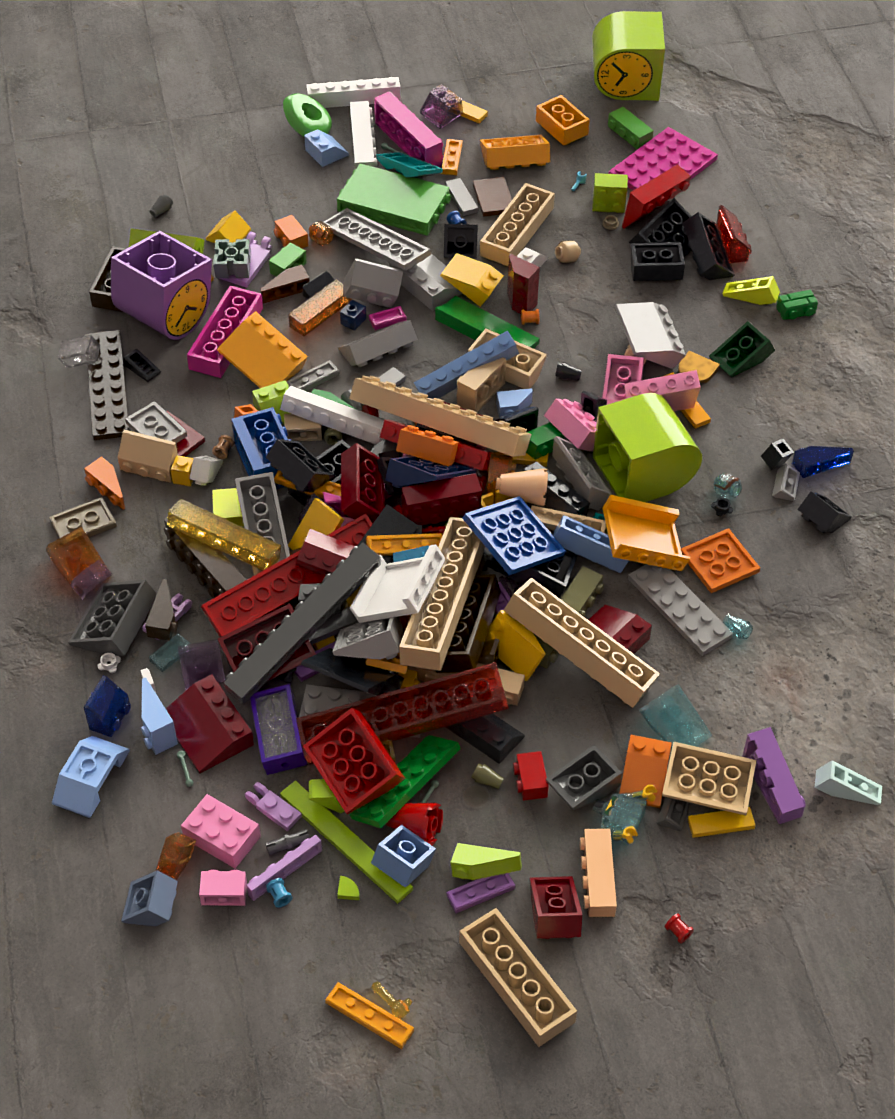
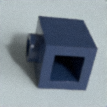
M351 300L340 311L341 324L354 331L366 320V306L354 300Z

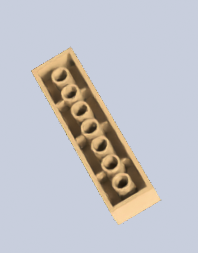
M530 578L513 594L504 609L513 619H516L526 629L532 631L543 642L548 643L559 654L565 656L575 666L581 668L591 678L597 680L608 691L614 693L632 708L647 693L660 674L533 578Z

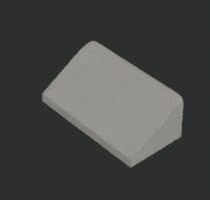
M788 464L780 467L777 470L772 496L794 501L800 472Z

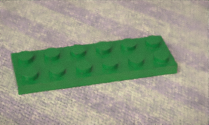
M432 735L425 737L421 743L397 764L405 779L389 792L349 813L351 819L382 828L461 749L459 743Z

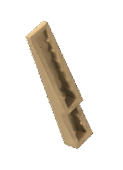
M531 506V510L547 529L554 531L563 515L608 535L605 520Z

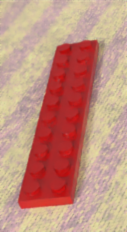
M364 514L328 534V536L353 546H358L373 523L367 514ZM299 550L204 603L201 608L218 635L222 637L299 597L300 584H322L325 576L297 566L296 562L301 551Z

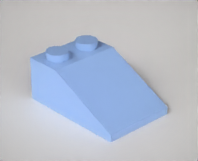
M143 678L141 715L143 726L141 730L145 736L143 740L148 749L152 748L155 755L177 745L178 742L172 718L147 678Z

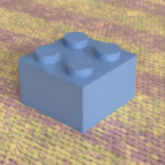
M400 825L378 844L371 863L406 888L429 867L436 848L403 825Z

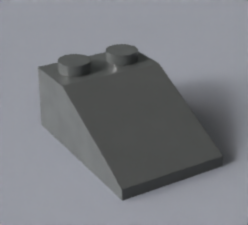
M593 745L546 778V782L572 810H575L597 799L606 797L620 787L622 773Z

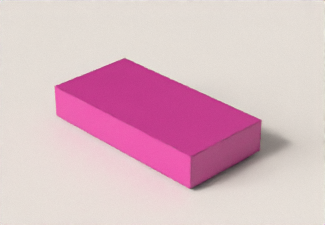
M401 306L368 315L374 330L407 321Z

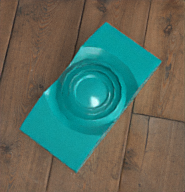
M402 152L376 154V159L387 170L395 168L397 172L402 173L405 177L434 175L443 172V168Z

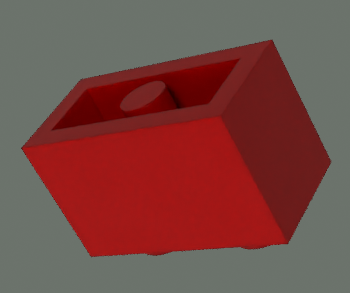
M542 752L517 754L516 762L513 763L514 775H518L519 780L516 781L517 792L522 794L523 801L548 798L549 786L546 782L547 776Z

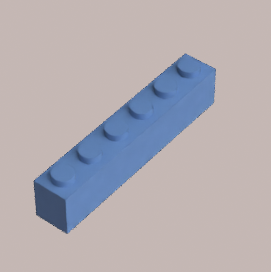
M506 331L414 382L416 389L420 393L427 394L428 398H440L455 390L458 378L463 376L468 370L503 357L507 361L518 355L516 343L509 332Z

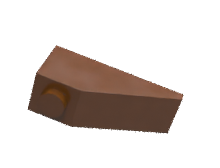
M303 265L284 270L260 289L262 303L301 293L302 287L310 282Z

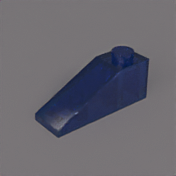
M824 446L800 448L795 451L792 464L800 472L802 478H806L851 463L854 450L853 448Z

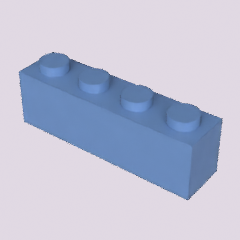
M563 515L554 530L553 536L563 548L601 564L610 570L621 573L629 561L612 556L607 534Z

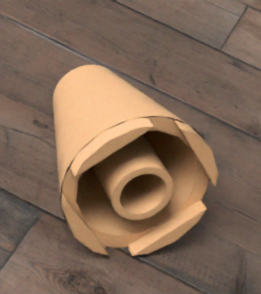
M547 469L501 474L500 478L496 479V489H499L500 494L513 498L520 496L525 502L544 507L546 498H543V496L547 492L548 481Z

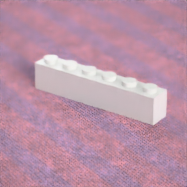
M398 77L307 84V96L315 99L325 108L350 106V102L369 101V104H374L375 97L389 91L401 102Z
M369 101L350 102L355 169L360 163L378 167L377 159L374 158L376 157L372 107H369Z
M290 386L284 393L280 410L373 444L384 440L379 438L384 419Z

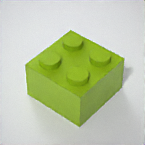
M595 173L592 211L625 213L628 175Z

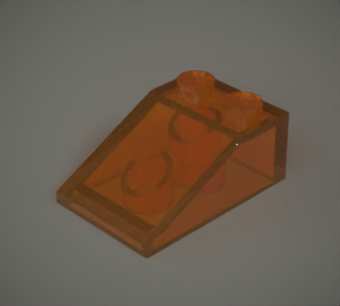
M82 526L48 544L46 552L56 568L77 594L112 576Z

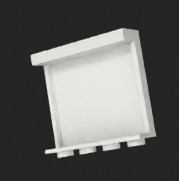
M436 544L430 545L424 557L388 564L379 555L381 557V565L364 581L350 607L358 622L362 623L418 613L445 561V557Z

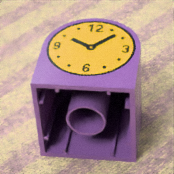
M158 231L111 257V298L113 304L121 311L170 339L178 340L184 338L198 326L207 310L210 300L212 259L162 231Z

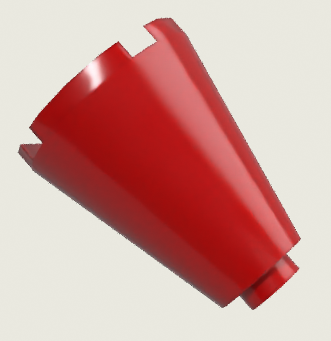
M406 803L385 825L395 830L400 825H403L432 846L437 841L434 838L436 832L440 833L442 829L443 810L439 809L441 805L438 803Z

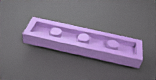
M317 835L305 839L294 851L287 852L283 859L268 866L261 875L253 877L247 884L248 896L253 901L267 892L266 885L271 880L286 878L320 853L322 846L321 840Z

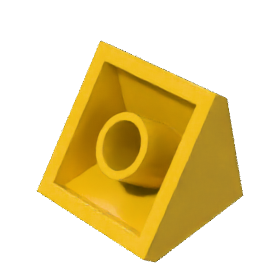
M233 211L218 222L208 234L206 240L215 243V240L229 239V242H236V239H244L251 231V227L236 211Z

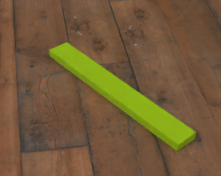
M296 780L280 793V797L301 812L302 817L397 904L413 891L411 884L405 888L374 866L371 861L375 852L326 807L309 800V792Z

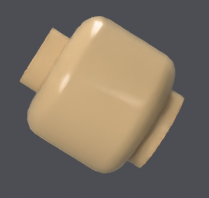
M572 240L561 241L555 248L556 258L562 263L575 262L581 254L580 247Z

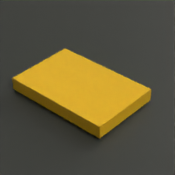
M314 498L288 547L292 550L301 548L310 529L328 535L339 529L345 519L319 498Z

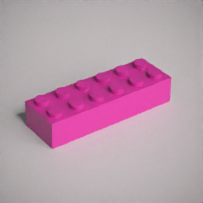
M390 91L375 97V124L409 156L441 168L443 160L442 140Z
M229 286L187 353L189 370L222 378L230 362L217 351V348L251 314L256 311L260 315L263 310L261 293Z

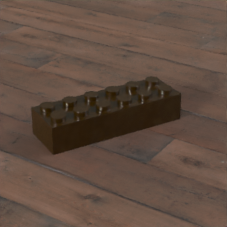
M184 509L164 519L167 546L170 550L176 552L181 562H185L189 572L197 576L200 585L208 589V593L212 598L246 581L243 575Z
M496 574L475 575L441 671L435 670L436 673L475 672L501 594Z

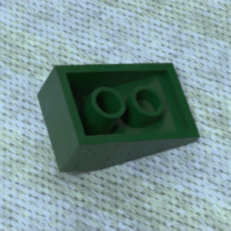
M747 321L709 357L714 362L720 364V368L732 378L762 363L775 349L771 341Z

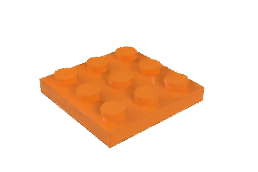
M729 528L681 548L682 555L690 557L689 566L710 593H714L760 572L759 565Z

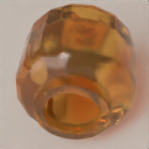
M317 221L309 228V237L317 244L322 246L329 244L333 240L332 227L326 223Z

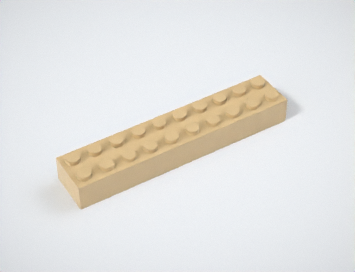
M374 376L355 378L349 398L513 457L526 454L532 435L527 433L525 428L518 426L516 428L509 427L510 423L493 421V417L476 415V411L462 410L460 406L455 404H444V400L438 398L431 399L428 398L427 394L420 392L413 393L412 389L406 387L399 388L396 387L395 383L388 381L381 382L380 378Z
M455 517L449 518L438 546L445 557V561L420 611L411 615L399 645L400 665L441 671L485 550V545L462 518Z

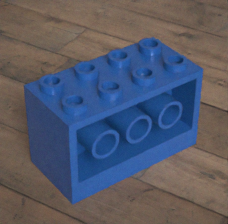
M272 407L231 419L235 446L248 476L273 472V477H275L278 470L270 465L271 462L266 458V455L277 439L291 440L287 438L286 427L281 425L280 414H276ZM275 483L276 489L286 487Z

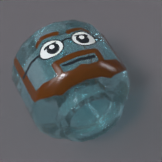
M724 472L714 480L715 493L726 499L737 497L742 490L740 479L730 473Z

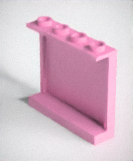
M697 370L624 384L626 399L645 393H656L662 395L667 400L673 411L694 408L701 388Z

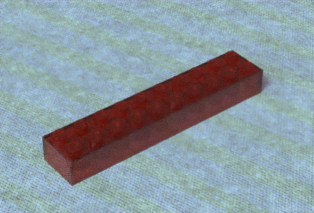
M495 662L296 718L303 754L310 765L314 763L303 748V745L351 708L363 714L381 743L385 744L509 709Z

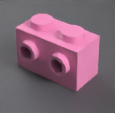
M240 870L201 871L199 892L201 905L245 906L247 890L246 872H241Z

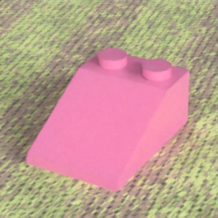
M608 354L603 398L607 400V405L626 399L624 384L642 381L644 357Z

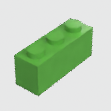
M625 107L609 113L608 127L637 150L653 138L654 130Z

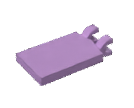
M249 232L246 238L249 239L251 248L249 278H236L235 275H230L229 278L219 279L247 288L270 257L272 246L269 245L271 238L264 236L261 245H257V241L254 240L256 233Z

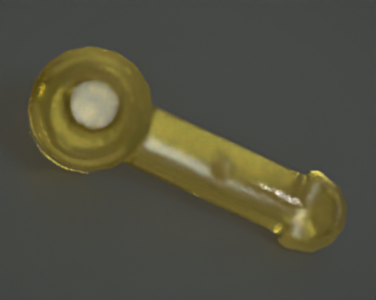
M377 981L372 984V990L390 1006L392 1015L401 1020L410 1012L409 1006L412 1004L410 998L396 1000L380 982Z

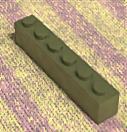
M583 566L561 597V600L585 617L588 607L591 608L593 606L596 595H600L604 589V575ZM535 635L546 653L539 665L547 669L551 662L554 663L559 653Z

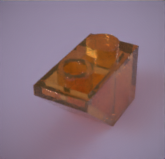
M179 832L166 837L156 871L158 870L177 880L190 861L196 840Z

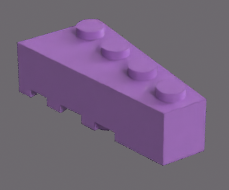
M771 727L748 734L742 757L756 760L754 779L777 822L782 824L802 817L806 806L805 800L798 791Z

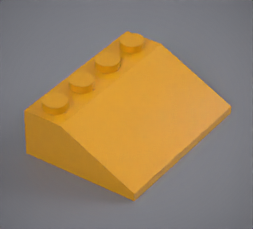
M542 135L480 140L485 165L491 170L499 169L502 166H505V168H514L515 165L529 167L530 164L543 166L550 162V143Z
M256 311L246 318L217 348V351L259 388L284 380L288 381L303 369L308 357Z

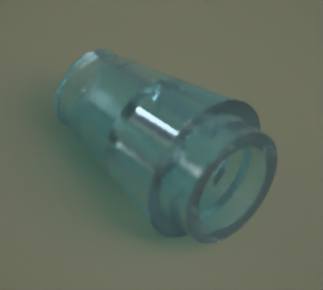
M730 614L726 615L723 623L739 639H747L753 631V626L749 621Z

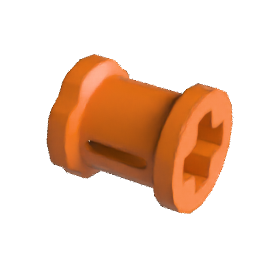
M539 309L535 311L521 310V324H539Z

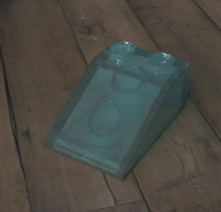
M679 684L669 688L639 709L649 726L661 739L672 742L671 749L673 742L697 747L712 736Z

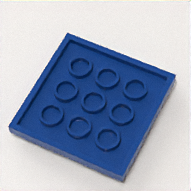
M520 496L465 513L462 518L508 575L559 558L566 552Z

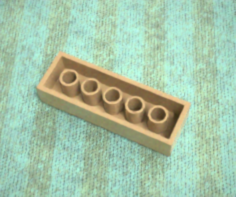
M525 183L480 240V256L508 266L509 255L517 256L553 210L555 193Z
M497 908L460 930V945L538 1047L576 1023L577 1010Z

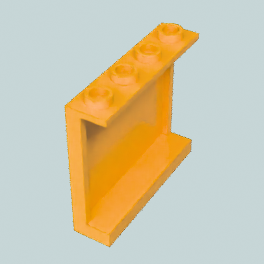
M615 495L609 496L602 508L612 556L614 558L682 571L689 562L690 557L684 556L681 553L674 524L679 516L678 509Z

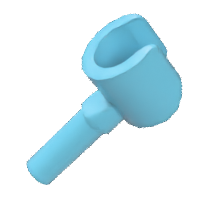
M581 171L577 173L576 183L571 188L572 191H575L580 184L586 182L587 174L582 176Z

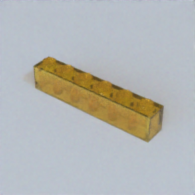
M180 499L168 511L167 526L264 571L276 564L280 559L281 545L190 502Z

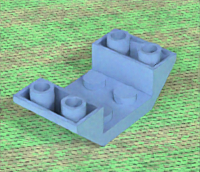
M95 736L80 740L59 773L52 804L90 818L100 802L98 791L114 765L121 767L130 750Z

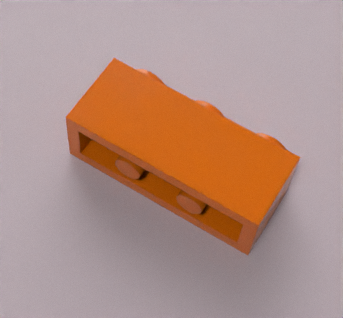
M411 425L400 430L396 451L445 466L454 464L459 443L454 441V438L450 436H436V433L433 431H419L418 427Z

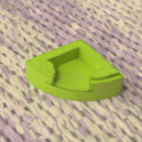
M340 876L338 899L360 900L359 889L353 880Z

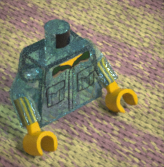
M649 784L641 791L622 794L614 793L609 803L599 799L596 800L593 811L602 814L601 827L603 829H610L611 840L625 841L629 844L634 842L633 837L638 836L636 830L646 811L647 801L645 800L648 799L653 802L656 799L653 793H656L657 789Z

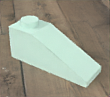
M830 761L816 770V789L834 797L874 805L881 804L882 786L834 761Z

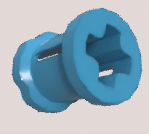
M282 878L271 880L266 885L267 892L271 893L274 898L273 903L275 907H283L291 902L293 897L284 887V880Z

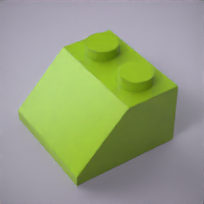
M284 380L252 391L254 407L258 411L273 407L276 414H280L281 425L285 424L284 414H289L280 410L284 393L289 388L287 382Z

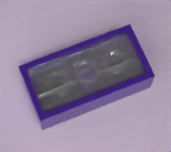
M290 685L256 692L250 700L261 761L266 774L270 775L307 765L295 699Z

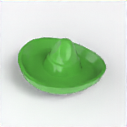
M300 93L291 94L284 99L283 110L286 119L297 133L304 137V135L318 129L329 134L332 127L331 117L326 108L318 101Z

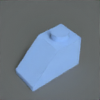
M532 388L497 392L496 405L499 418L529 407L532 404Z

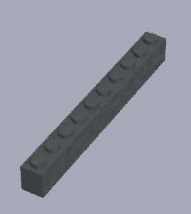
M362 542L359 546H355L351 550L350 556L346 560H341L337 564L336 570L332 574H327L322 581L323 583L318 588H313L309 593V597L305 601L299 602L295 607V611L291 615H287L282 620L281 625L268 634L263 644L259 643L254 648L253 654L249 658H244L240 662L239 668L226 676L224 680L225 690L242 705L268 681L381 565V557L365 543Z

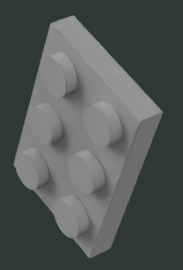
M155 401L125 418L126 424L136 433L176 443L187 437V431Z

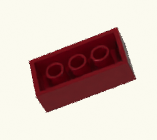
M358 443L341 453V512L354 520L367 514L371 522L374 523L385 508L384 481L376 462L380 457Z
M476 473L402 487V514L415 524L423 526L448 521L450 517L463 518L465 513L480 509L482 490Z

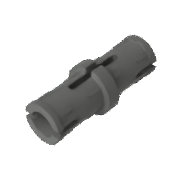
M307 829L291 835L284 834L282 838L265 842L269 856L284 850L291 851L293 847L301 845L305 839L310 838L309 834H307Z

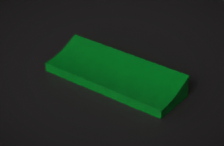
M454 296L447 303L435 307V320L475 341L486 328L498 334L508 331L514 341L533 349L539 344L540 338L457 296Z

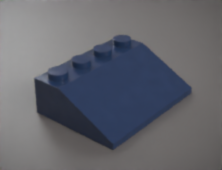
M405 456L390 459L385 481L391 482L394 487L402 488L403 486H412L413 484H423L424 482L475 474L477 470L457 462L450 466H445L415 456Z

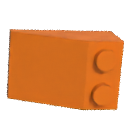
M630 735L618 800L634 803L631 801L632 796L643 793L644 787L651 784L657 789V792L653 793L656 799L651 802L647 798L635 800V803L660 808L672 742Z

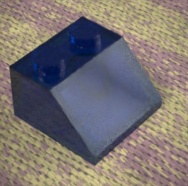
M104 675L83 707L89 730L112 737L114 732L119 730L123 717L131 709L128 694Z

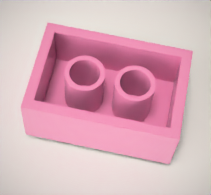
M556 398L544 416L578 449L593 452L597 423L594 421V416L585 412L582 409L583 406L576 401L570 402L567 399L561 400Z
M208 794L181 825L184 839L236 869L261 837L258 823Z

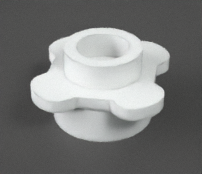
M105 653L100 658L101 663L98 664V669L114 673L117 670V664L121 662V658L113 653Z

